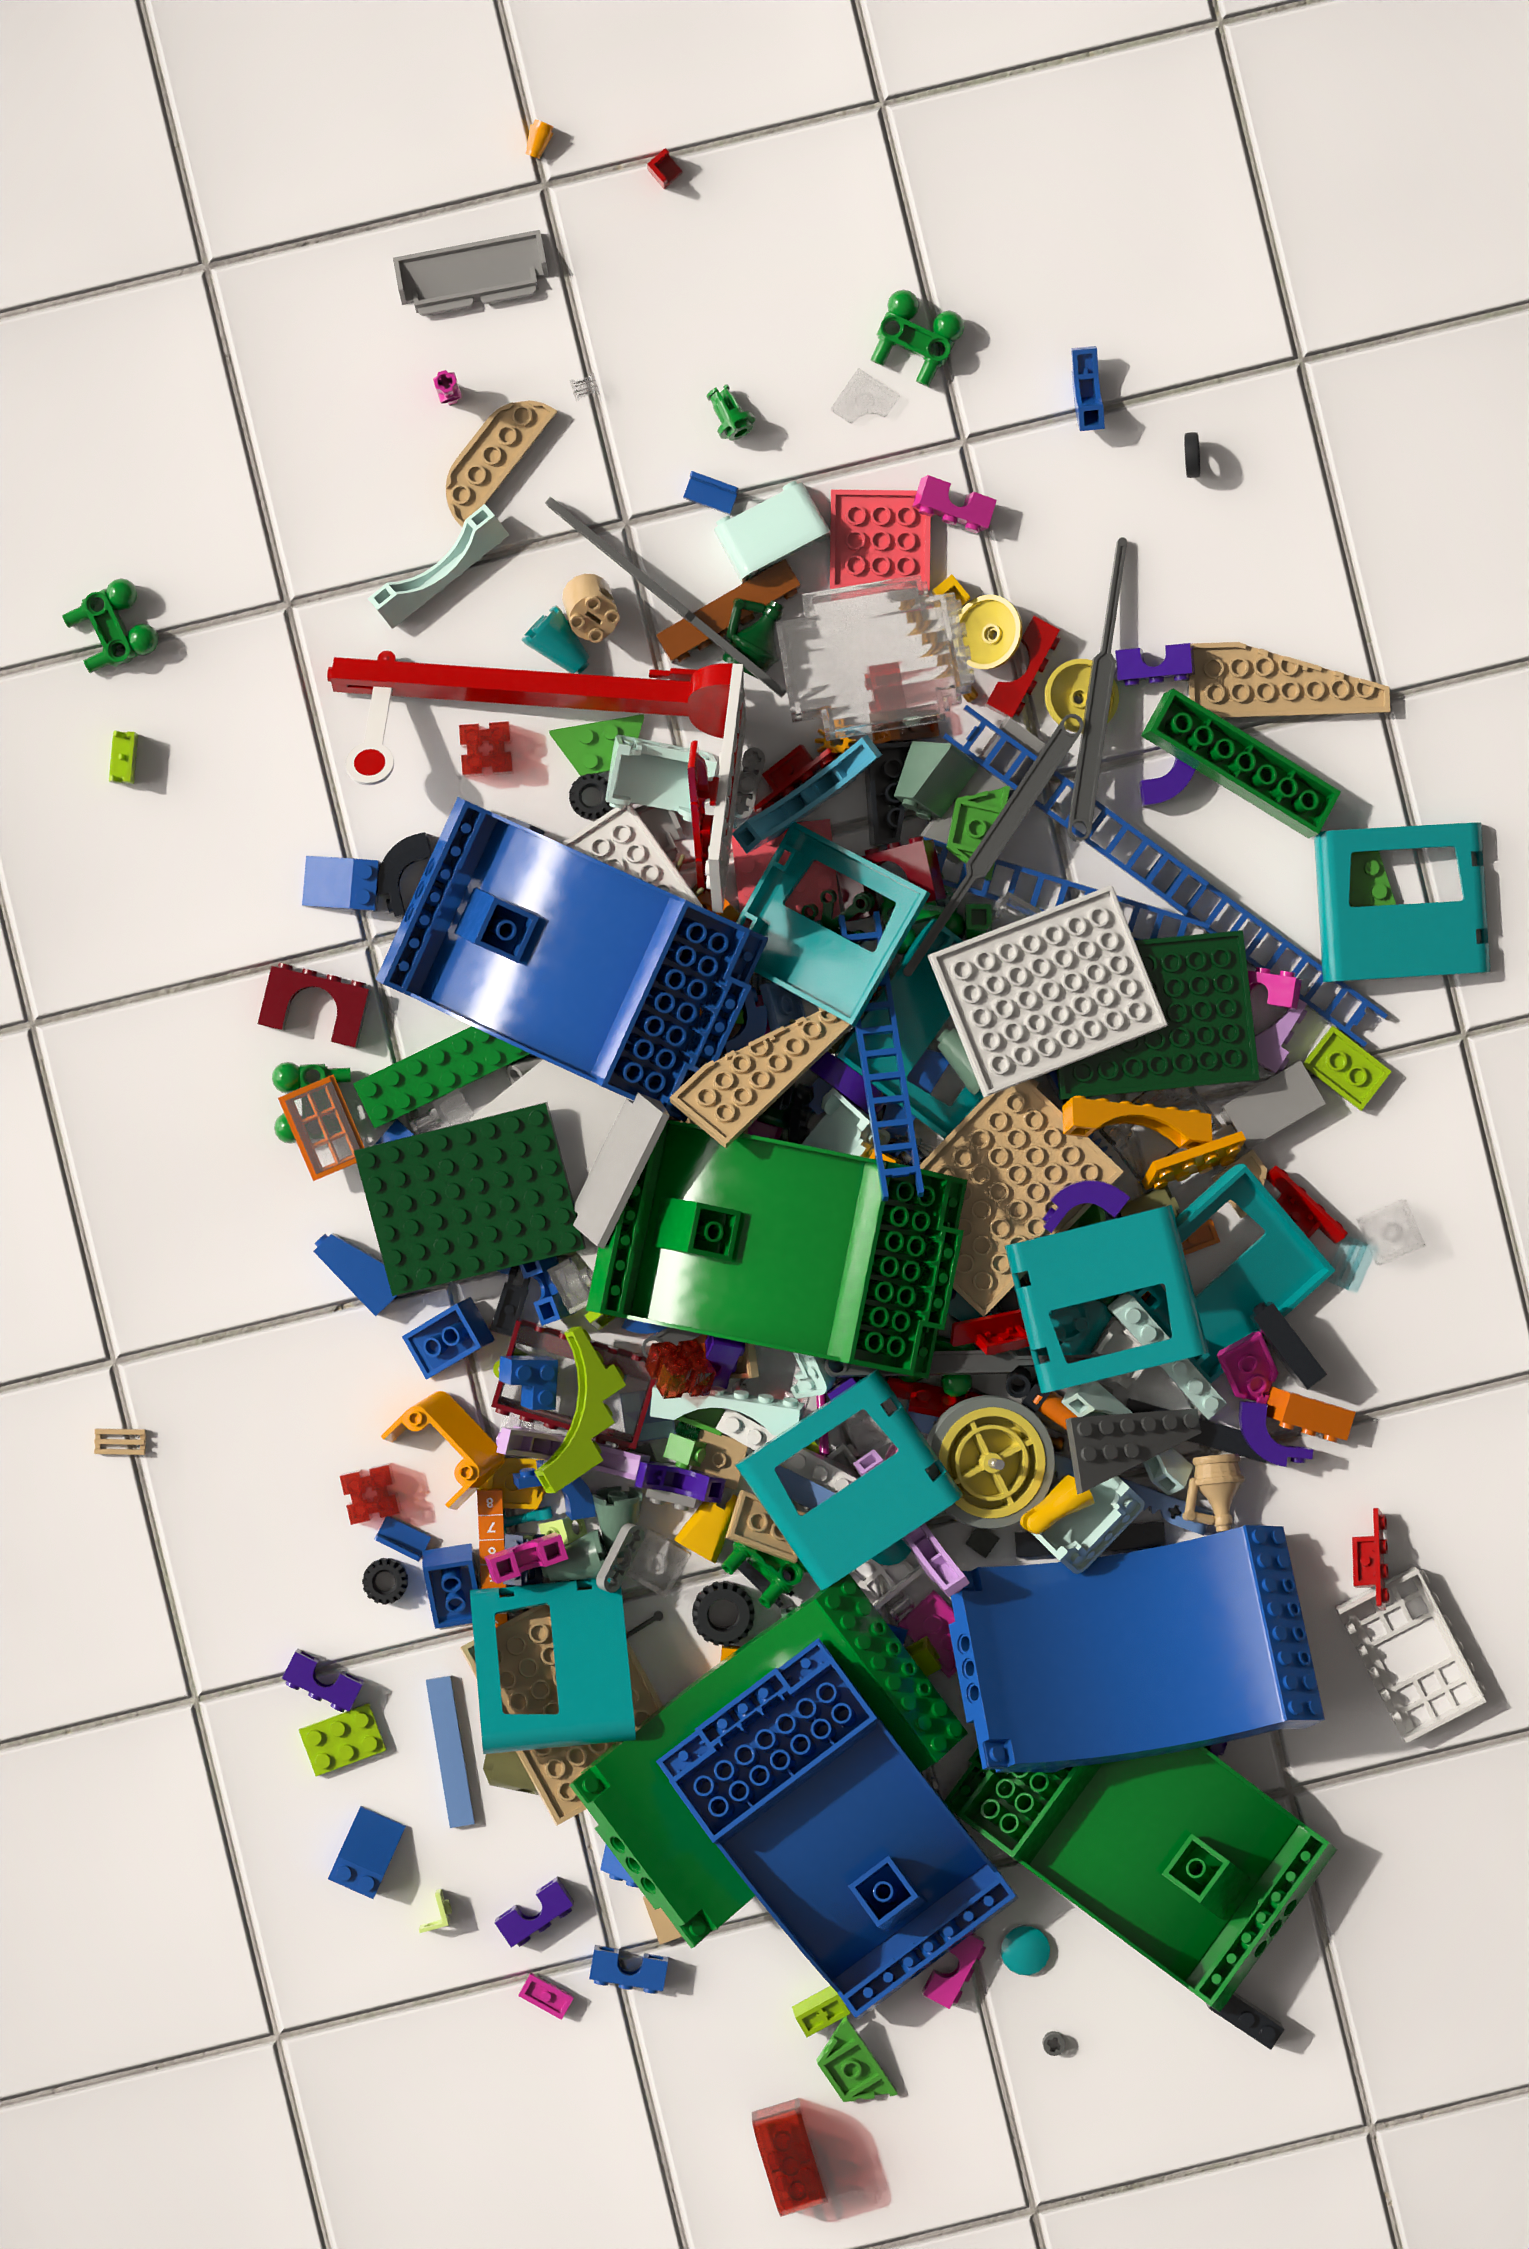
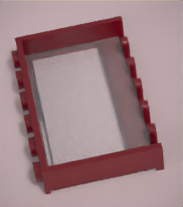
M517 1318L506 1356H549L558 1360L556 1410H531L521 1406L522 1385H508L501 1381H498L491 1407L496 1408L495 1412L509 1416L510 1413L520 1415L519 1419L526 1422L534 1423V1420L544 1422L543 1426L546 1428L558 1430V1427L569 1431L577 1405L578 1376L573 1352L564 1331ZM591 1340L590 1343L594 1350H597L603 1357L604 1362L602 1364H614L620 1368L624 1375L623 1381L626 1384L625 1387L603 1401V1403L610 1407L613 1413L612 1419L615 1423L591 1440L600 1444H606V1441L616 1444V1448L624 1451H630V1448L636 1449L652 1396V1388L655 1385L662 1360H650L642 1354Z

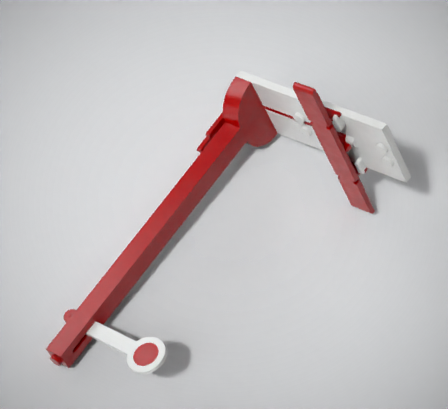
M391 651L381 652L377 660L334 657L333 665L328 667L327 680L331 682L333 692L372 695L364 743L354 747L346 758L348 775L353 781L362 785L379 784L385 781L394 769L393 755L383 745L391 696L687 716L691 723L700 731L722 738L723 746L719 755V777L708 778L707 765L705 760L699 755L698 741L691 742L687 770L698 889L703 887L704 892L702 893H705L706 889H711L712 912L723 913L747 720L743 664H713L698 670L671 668L670 671L650 669L649 678L658 679L399 662L396 661L395 654Z

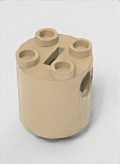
M582 574L574 577L567 583L563 590L562 601L572 631L582 639L590 640L593 643L601 642L603 638H606L614 631L620 619L609 584L602 577L595 574Z

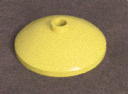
M983 595L968 602L958 614L953 627V644L958 656L967 665L981 670L995 669L1005 664L1017 651L1022 638V621L1019 612L1011 602L996 595ZM997 632V637L993 639V634Z
M1074 659L1067 661L1056 668L1050 675L1045 687V703L1050 716L1058 725L1069 714H1076L1084 720L1092 660ZM1113 679L1107 724L1115 715L1119 703V691L1115 679ZM1079 696L1082 699V703H1076L1074 697ZM1068 718L1064 723L1065 729L1074 733L1078 732L1080 728L1079 722L1074 718Z

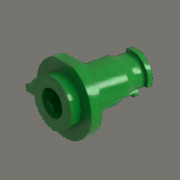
M725 384L721 392L715 387L706 397L709 401L711 400L713 409L721 422L717 430L720 438L733 441L745 436L752 430L755 417L749 411H742L736 398L730 393L728 384Z

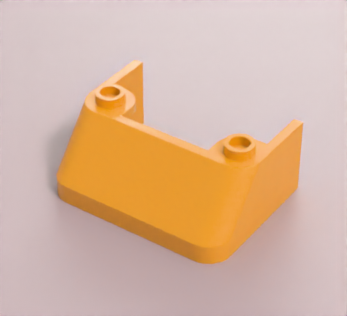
M436 1391L407 1409L381 1435V1438L393 1443L407 1428L418 1432L425 1429L431 1423L463 1457L454 1470L455 1478L462 1485V1488L445 1504L449 1509L457 1510L503 1465L505 1454L496 1452L498 1447L496 1442L449 1393Z

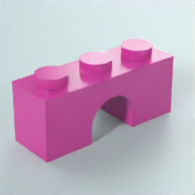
M930 475L921 478L912 506L920 509L919 513L930 517L937 515L942 517L943 522L951 525L959 523L965 526V530L973 533H979V531L989 528L996 499L972 492L966 495L963 506L957 507L949 499L951 483Z
M1256 967L1255 972L1248 971L1250 994L1254 987L1264 984L1268 990L1267 1004L1291 1009L1298 1008L1302 980L1296 978L1295 973L1280 971V975L1270 974L1271 969Z
M556 1532L485 1556L491 1579L497 1584L521 1576L520 1573L540 1566L547 1567L568 1559L562 1537Z
M973 1933L949 1952L958 1958L957 1968L951 1973H941L933 1969L922 1989L923 1995L948 2009L951 2008L952 2004L956 2005L962 1996L963 1991L960 1989L964 1981L968 1983L974 1973L972 1966L975 1960H980L986 1950V1947L983 1946L985 1943L984 1939Z

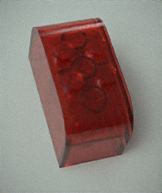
M800 2098L752 2112V2125L780 2217L829 2203L828 2190Z

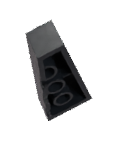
M912 741L876 743L875 746L882 755L864 770L870 847L886 846L900 842L905 807L902 806L900 800L894 797Z

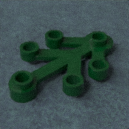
M832 889L823 891L820 895V900L823 903L821 925L840 935L839 915H844L846 923L857 913L870 911L875 905L873 895L869 892L857 894L853 898V904L832 920L837 894ZM826 893H829L832 896L831 901L826 900ZM859 899L865 901V907L859 905ZM810 903L805 905L801 912L803 916L815 921L819 910L815 904ZM808 907L813 910L812 916L807 913ZM847 930V935L865 933L862 930ZM862 941V942H853V943H855V944H857V945H861V944L865 943V941Z

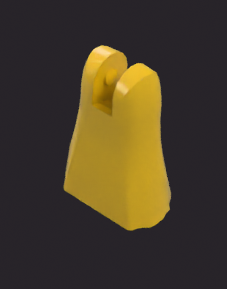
M1067 1475L1039 1504L1023 1514L1020 1519V1525L1031 1533L1041 1534L1063 1517L1095 1504L1090 1490H1087L1077 1495L1075 1478Z
M733 1494L730 1500L727 1501L724 1509L718 1507L717 1503L703 1501L674 1538V1541L716 1564L726 1540V1534L738 1496Z

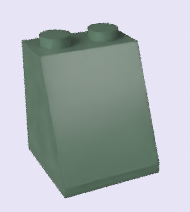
M912 741L894 797L902 802V806L915 811L916 816L921 819L930 820L931 817L942 818L977 771L979 764L952 744Z

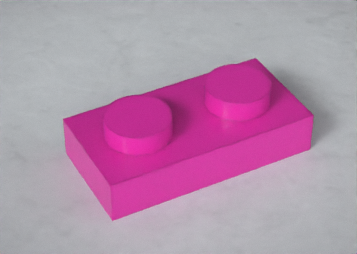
M531 1972L518 1994L519 1997L561 2020L574 1999L573 1995Z

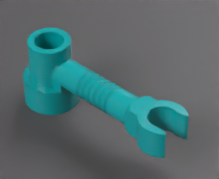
M551 1506L506 1517L503 1508L504 1534L507 1533L506 1527L553 1518Z

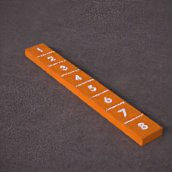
M502 1488L477 1489L481 1589L507 1588V1585L503 1584V1582L497 1584L492 1581L485 1560V1556L505 1550ZM499 1595V1598L507 1597V1595ZM508 1612L495 1615L496 1627L508 1621Z

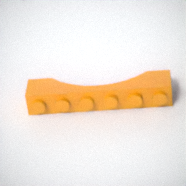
M1074 1096L1062 1106L1064 1135L1088 1137L1096 1130L1109 1125L1135 1124L1159 1132L1170 1139L1176 1146L1183 1149H1190L1213 1141L1211 1114L1202 1113L1200 1110L1183 1111L1177 1107L1158 1108L1153 1104L1133 1105L1129 1101L1116 1103L1110 1102L1105 1098L1091 1100L1086 1099L1085 1096Z

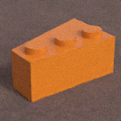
M1271 1386L1268 1394L1270 1396L1267 1401L1266 1416L1280 1421L1279 1426L1294 1430V1426L1302 1428V1433L1315 1436L1316 1432L1322 1433L1323 1439L1336 1443L1338 1438L1347 1441L1356 1412Z

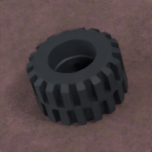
M728 1581L713 1582L712 1585L705 1586L696 1596L692 1609L693 1624L699 1636L701 1635L706 1642L710 1641L716 1646L737 1644L748 1635V1632L753 1627L755 1618L753 1600L744 1588L739 1587V1584L729 1583ZM720 1599L732 1601L738 1609L736 1622L725 1628L714 1625L710 1621L708 1614L710 1606Z

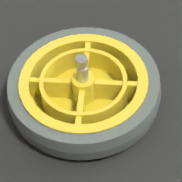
M984 1395L963 1400L950 1407L938 1418L926 1439L963 1493V1496L958 1501L943 1510L962 1524L982 1529L1001 1528L1015 1524L1020 1521L1023 1514L1045 1498L1052 1483L1055 1456L1048 1431L1032 1411L1012 1399L1002 1396ZM934 1463L926 1468L933 1479L941 1474Z

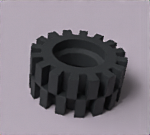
M586 774L578 777L573 782L569 791V802L576 814L584 819L593 820L599 819L609 812L612 807L605 800L608 786L607 779L598 774ZM595 787L601 792L602 797L599 804L587 806L582 801V793L585 789Z
M392 1558L375 1560L367 1567L363 1574L362 1584L364 1586V1593L366 1592L367 1597L373 1599L377 1604L387 1605V1603L392 1604L399 1600L408 1587V1574H406L405 1567H402L399 1561H394ZM389 1572L394 1576L395 1585L392 1589L384 1591L377 1587L376 1577L379 1573Z

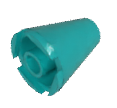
M555 605L549 609L551 613L548 616H541L524 634L525 637L521 640L524 644L569 673L574 674L577 672L581 674L589 666L587 660L590 656L577 635L572 631L561 609Z

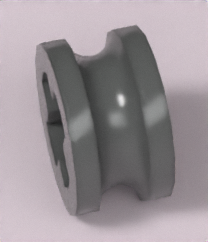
M1051 2031L1043 2037L1042 2044L1047 2054L1057 2056L1064 2051L1065 2040L1059 2032ZM1053 2038H1057L1060 2046H1055L1054 2050L1050 2049V2044L1047 2043L1048 2040L1052 2041Z

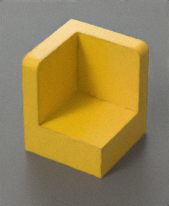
M952 574L931 592L949 615L955 613L970 601L971 598Z

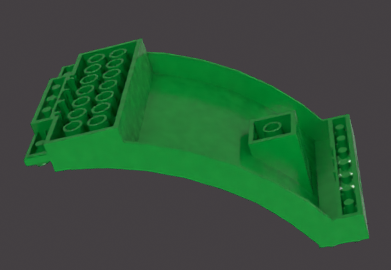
M667 1120L605 1248L598 1247L586 1311L929 1379L938 1329H945L964 1230H959L958 1227L968 1180L921 1169L924 1195L923 1197H918L914 1174L897 1178L886 1177L889 1197L888 1201H882L875 1159L744 1133L727 1148H724L696 1124ZM883 1161L884 1169L910 1167Z
M847 1574L826 1589L819 1590L813 1597L722 1660L640 1725L636 1726V1740L615 1742L584 1769L578 1778L569 1784L599 1824L594 1829L655 1910L661 1908L690 1948L699 1944L710 1932L718 1929L755 1897V1894L721 1850L710 1840L656 1762L696 1731L695 1728L773 1669L781 1667L819 1638L920 1772L938 1762L968 1734L850 1574Z
M978 1747L968 1760L972 1764L944 1801L950 1810L1219 2013L1338 1850L1204 1747L1137 1759L1066 1767L1057 1772L996 1773V1769L983 1770Z

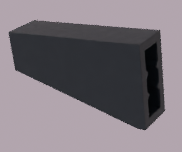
M1263 1301L1252 1309L1254 1313L1249 1316L1262 1333L1267 1343L1299 1387L1308 1390L1327 1375L1274 1303H1265Z

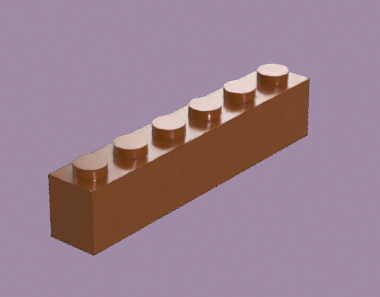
M784 559L695 611L693 614L724 638L727 634L735 598L759 602L765 605L769 604L771 600L777 602L785 598L787 601L798 594L797 589L800 588L801 584L787 560ZM742 609L739 623L743 626L755 619L754 615L757 612ZM684 618L656 634L657 640L671 663L675 661L678 664L691 657L689 653L698 648L699 651H702L713 644L707 636Z

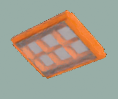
M334 1074L278 1098L313 1181L357 1163L354 1150L364 1148V1145Z

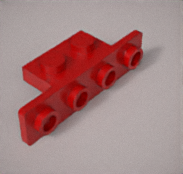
M798 745L762 774L773 792L752 808L753 811L760 813L787 796L801 783L804 784L815 775L814 773L820 768L824 769L833 762L834 757L839 753L836 749L828 748L813 760L804 745Z
M1275 1165L1267 1171L1266 1179L1281 1193L1276 1198V1201L1308 1239L1317 1229L1321 1230L1335 1244L1348 1235L1342 1224L1334 1220L1322 1205L1316 1203L1304 1188L1298 1186L1285 1170Z
M1021 1310L952 1324L950 1343L953 1347L976 1343L986 1355H996L1000 1352L1029 1347Z
M889 1377L887 1380L897 1398L909 1400L908 1411L940 1417L950 1407L963 1400L984 1396L975 1392H968L965 1396L957 1398L949 1396L939 1386L927 1383L904 1382L899 1378Z
M1373 1508L1374 1536L1352 1537L1353 1586L1355 1588L1376 1587V1605L1380 1611H1385L1386 1603L1390 1602L1389 1589L1385 1588V1579L1389 1578L1388 1564H1384V1554H1388V1543L1383 1537V1530H1387V1518L1379 1508Z

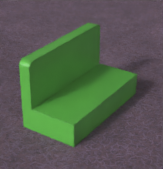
M697 1409L680 1416L676 1420L722 1436L723 1433L717 1430L716 1427L726 1409Z

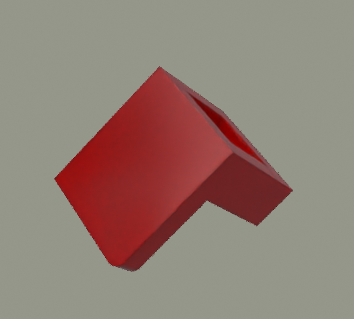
M666 148L647 163L649 173L663 189L683 173L682 169L669 156V151Z

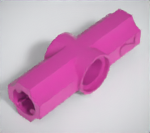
M447 370L438 372L433 381L440 403L456 404L458 399L462 398L455 372L448 373Z

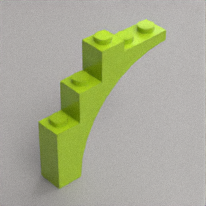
M581 1326L572 1327L564 1332L573 1352L578 1376L577 1405L571 1427L562 1444L551 1458L534 1471L546 1493L558 1492L604 1461L600 1455L602 1452L599 1445L591 1439L615 1423L612 1419L613 1413L610 1407L603 1403V1401L626 1386L623 1381L624 1375L620 1368L614 1364H602L604 1362L603 1357L597 1350H594L590 1343V1335Z

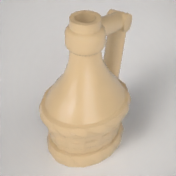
M1239 1454L1193 1458L1195 1474L1189 1480L1185 1512L1182 1515L1185 1521L1214 1525L1216 1532L1231 1530L1233 1518L1230 1514V1506L1235 1494L1245 1481L1238 1464L1240 1462ZM1198 1490L1209 1501L1215 1516L1195 1512Z

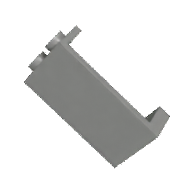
M1300 1060L1234 1100L1221 1105L1223 1111L1220 1112V1115L1227 1126L1232 1125L1236 1133L1243 1132L1246 1138L1243 1146L1245 1149H1250L1326 1103Z

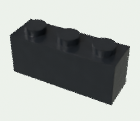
M1235 1992L1220 2013L1206 2003L1211 2011L1270 2050H1272L1285 2030L1279 2021Z

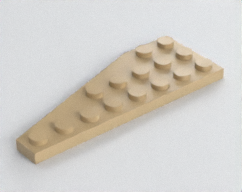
M1240 642L1192 643L1195 675L1189 676V698L1221 718L1390 712V687L1325 669L1291 657L1281 656L1264 649L1254 648Z
M819 1008L818 1012L806 1018L803 1016L785 1028L782 1026L749 1042L748 1046L736 1052L733 1050L715 1062L712 1060L704 1064L670 1097V1102L724 1148H727L853 1026Z

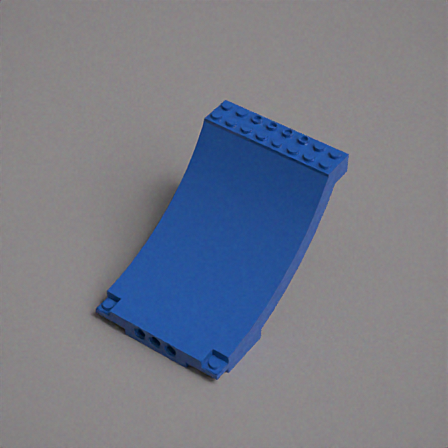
M457 797L375 980L635 1101L638 1093L659 1100L671 1117L686 1122L688 1117L670 1102V1097L704 1064L712 1060L715 1062L719 1059L751 989V985L748 983L769 938Z
M1244 1525L1239 1528L1175 1544L1098 1557L1080 1574L1073 1573L1061 1562L977 1567L971 1571H962L969 1584L963 1587L960 1592L951 1596L955 1622L949 1624L955 1663L966 1722L974 1723L983 1770L996 1769V1773L1057 1772L1066 1767L1137 1759L1205 1747L1279 1729H1306L1325 1720L1283 1526Z
M819 1638L781 1667L773 1669L695 1728L696 1731L656 1761L710 1840L717 1845L751 1891L804 1956L838 1993L856 2019H861L1019 1899L990 1857H988L920 1772Z

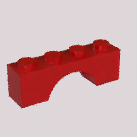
M1033 616L1021 638V642L1026 647L1029 655V664L1026 672L1017 680L997 682L985 704L986 707L1004 717L1013 718L1014 715L1019 717L1025 706V703L1021 702L1026 693L1031 695L1037 684V681L1033 680L1038 671L1043 673L1049 662V659L1045 658L1050 649L1055 651L1061 640V637L1057 636L1060 629Z

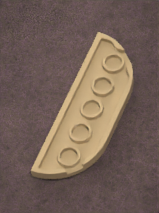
M537 401L512 402L497 409L484 422L456 458L447 475V504L452 516L462 528L469 516L484 504L486 505L558 413L557 410Z

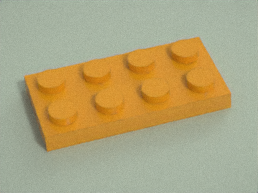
M1240 1131L1153 1161L1142 1180V1184L1145 1190L1151 1188L1157 1190L1165 1187L1171 1181H1184L1191 1174L1197 1172L1199 1174L1207 1173L1214 1166L1220 1164L1222 1167L1230 1165L1241 1151L1246 1138L1243 1132Z

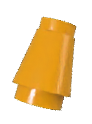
M535 119L533 125L530 124L525 154L540 159L554 134L552 133L554 126Z

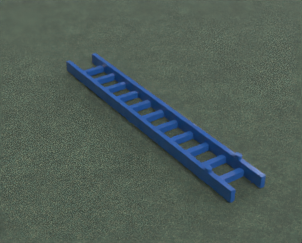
M966 705L963 710L980 722L979 726L973 728L966 738L967 742L964 746L948 734H945L942 738L1015 791L1017 785L1009 779L1026 756L1032 761H1035L1037 756ZM987 727L1001 738L983 761L969 749L984 728ZM1008 742L1021 753L1006 774L1002 775L989 764L1004 743ZM1055 771L1053 776L1061 781L1060 785L1045 805L1038 800L1033 805L1067 829L1069 815L1064 820L1051 811L1050 808L1066 786L1073 790L1074 783L1058 771ZM1096 800L1095 807L1101 812L1092 823L1090 836L1083 842L1181 914L1186 915L1188 910L1171 899L1188 875L1204 887H1207L1209 882ZM1108 816L1122 827L1107 848L1103 849L1090 838L1104 818ZM1072 826V832L1076 837L1082 838L1086 835V833L1083 834ZM1128 830L1142 842L1127 863L1124 864L1111 855V852ZM1148 845L1162 855V857L1148 877L1144 879L1133 871L1131 867ZM1170 861L1177 868L1181 869L1182 872L1167 893L1164 894L1152 885L1151 882L1165 863Z
M923 836V837H924V840H931V839H932V838H928V837ZM933 839L935 846L942 847L941 853L937 855L942 873L948 853L946 849L947 843ZM997 859L993 874L996 865L1014 869L1006 897L988 893L991 881L986 880L982 890L970 887L967 892L1034 913H1040L1045 910L1036 907L1044 879L1062 884L1055 906L1063 904L1068 886L1085 891L1084 895L1099 889ZM965 863L963 864L958 883L942 879L943 884L957 889L967 875ZM1020 872L1038 877L1029 905L1012 900ZM1116 895L1119 902L1133 906L1128 922L1131 933L1133 932L1140 908L1157 913L1150 939L1157 938L1164 915L1181 920L1177 936H1184L1188 923L1208 929L1210 927V923ZM1133 937L1134 940H1143L1140 938Z
M1162 855L1158 858V860H1157V861L1155 862V864L1152 866V868H1151L1150 871L1147 873V875L1144 877V879H1146V878L1148 877V875L1150 874V872L1153 870V868L1156 866V864L1158 863V861L1161 859ZM1180 870V872H1179L1178 875L1175 877V879L1172 881V883L1169 885V887H1168L1167 890L1164 892V894L1167 893V891L1170 889V887H1171V886L1173 885V883L1176 881V879L1178 878V876L1181 874L1182 870ZM1209 883L1207 887L1200 885L1184 907L1188 910V913L1184 916L1200 920L1190 910L1204 891L1208 889L1221 900L1205 922L1211 925L1227 903L1241 914L1230 931H1238L1246 919L1261 929L1245 950L1246 961L1253 967L1272 969L1286 948H1288L1301 958L1292 971L1295 973V977H1297L1306 963L1319 971L1321 974L1305 996L1299 995V999L1307 1003V1007L1360 1046H1366L1367 1042L1350 1031L1353 1025H1358L1366 1014L1364 1012L1366 1008H1369L1382 1019H1386L1388 1014L1343 981L1334 982L1341 989L1326 1010L1323 1011L1310 1001L1323 983L1322 966ZM1199 926L1207 933H1218L1211 927L1208 929ZM1267 933L1281 943V945L1264 967L1250 957V955ZM1348 993L1361 1002V1004L1344 1026L1330 1015L1345 994Z
M875 911L873 914L875 932L847 935L844 915H839L840 935L851 942L877 940L878 945L882 937L879 911ZM887 970L878 986H884L886 1001L869 1003L864 1012L888 1009L890 1025L862 1028L860 1018L855 1027L882 1201H888L889 1197L886 1177L897 1178L914 1174L918 1197H923L924 1195L889 971ZM892 1033L894 1048L865 1050L863 1036ZM896 1057L898 1071L869 1074L867 1059ZM899 1079L901 1095L873 1098L871 1082ZM903 1103L905 1119L877 1122L874 1106ZM907 1127L909 1142L880 1145L878 1130ZM911 1150L913 1166L884 1169L882 1153Z

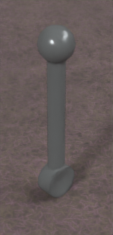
M656 1611L653 1617L627 1632L626 1639L654 1621H661L663 1613Z

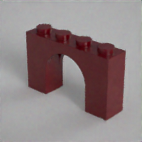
M923 836L909 839V844L902 846L901 842L886 845L887 850L880 851L879 847L865 850V855L861 856L880 867L888 861L899 865L905 871L910 883L930 893L926 903L947 898L933 839L924 840ZM836 871L845 910L853 904V898L861 892H869L875 899V905L870 911L866 913L859 912L848 921L873 917L874 912L879 911L875 891ZM859 899V905L865 907V901Z
M280 962L278 967L271 966L257 1024L285 1030L290 1005L294 997L304 989L318 987L326 990L333 997L337 1007V1016L331 1042L357 1048L371 992L370 989L365 988L366 983L354 980L351 981V985L341 983L342 977L327 974L325 979L317 977V971L304 968L302 973L292 971V965Z

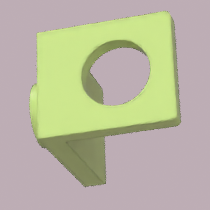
M569 1517L539 1524L541 1534L546 1536L556 1532L561 1535L564 1545L570 1544L587 1534L584 1519L575 1520L580 1528L577 1535L572 1530L574 1520H571Z
M438 1889L435 1892L441 1920L420 1925L419 1933L449 1926L450 1918L448 1914H452L449 1899L444 1900L442 1889Z

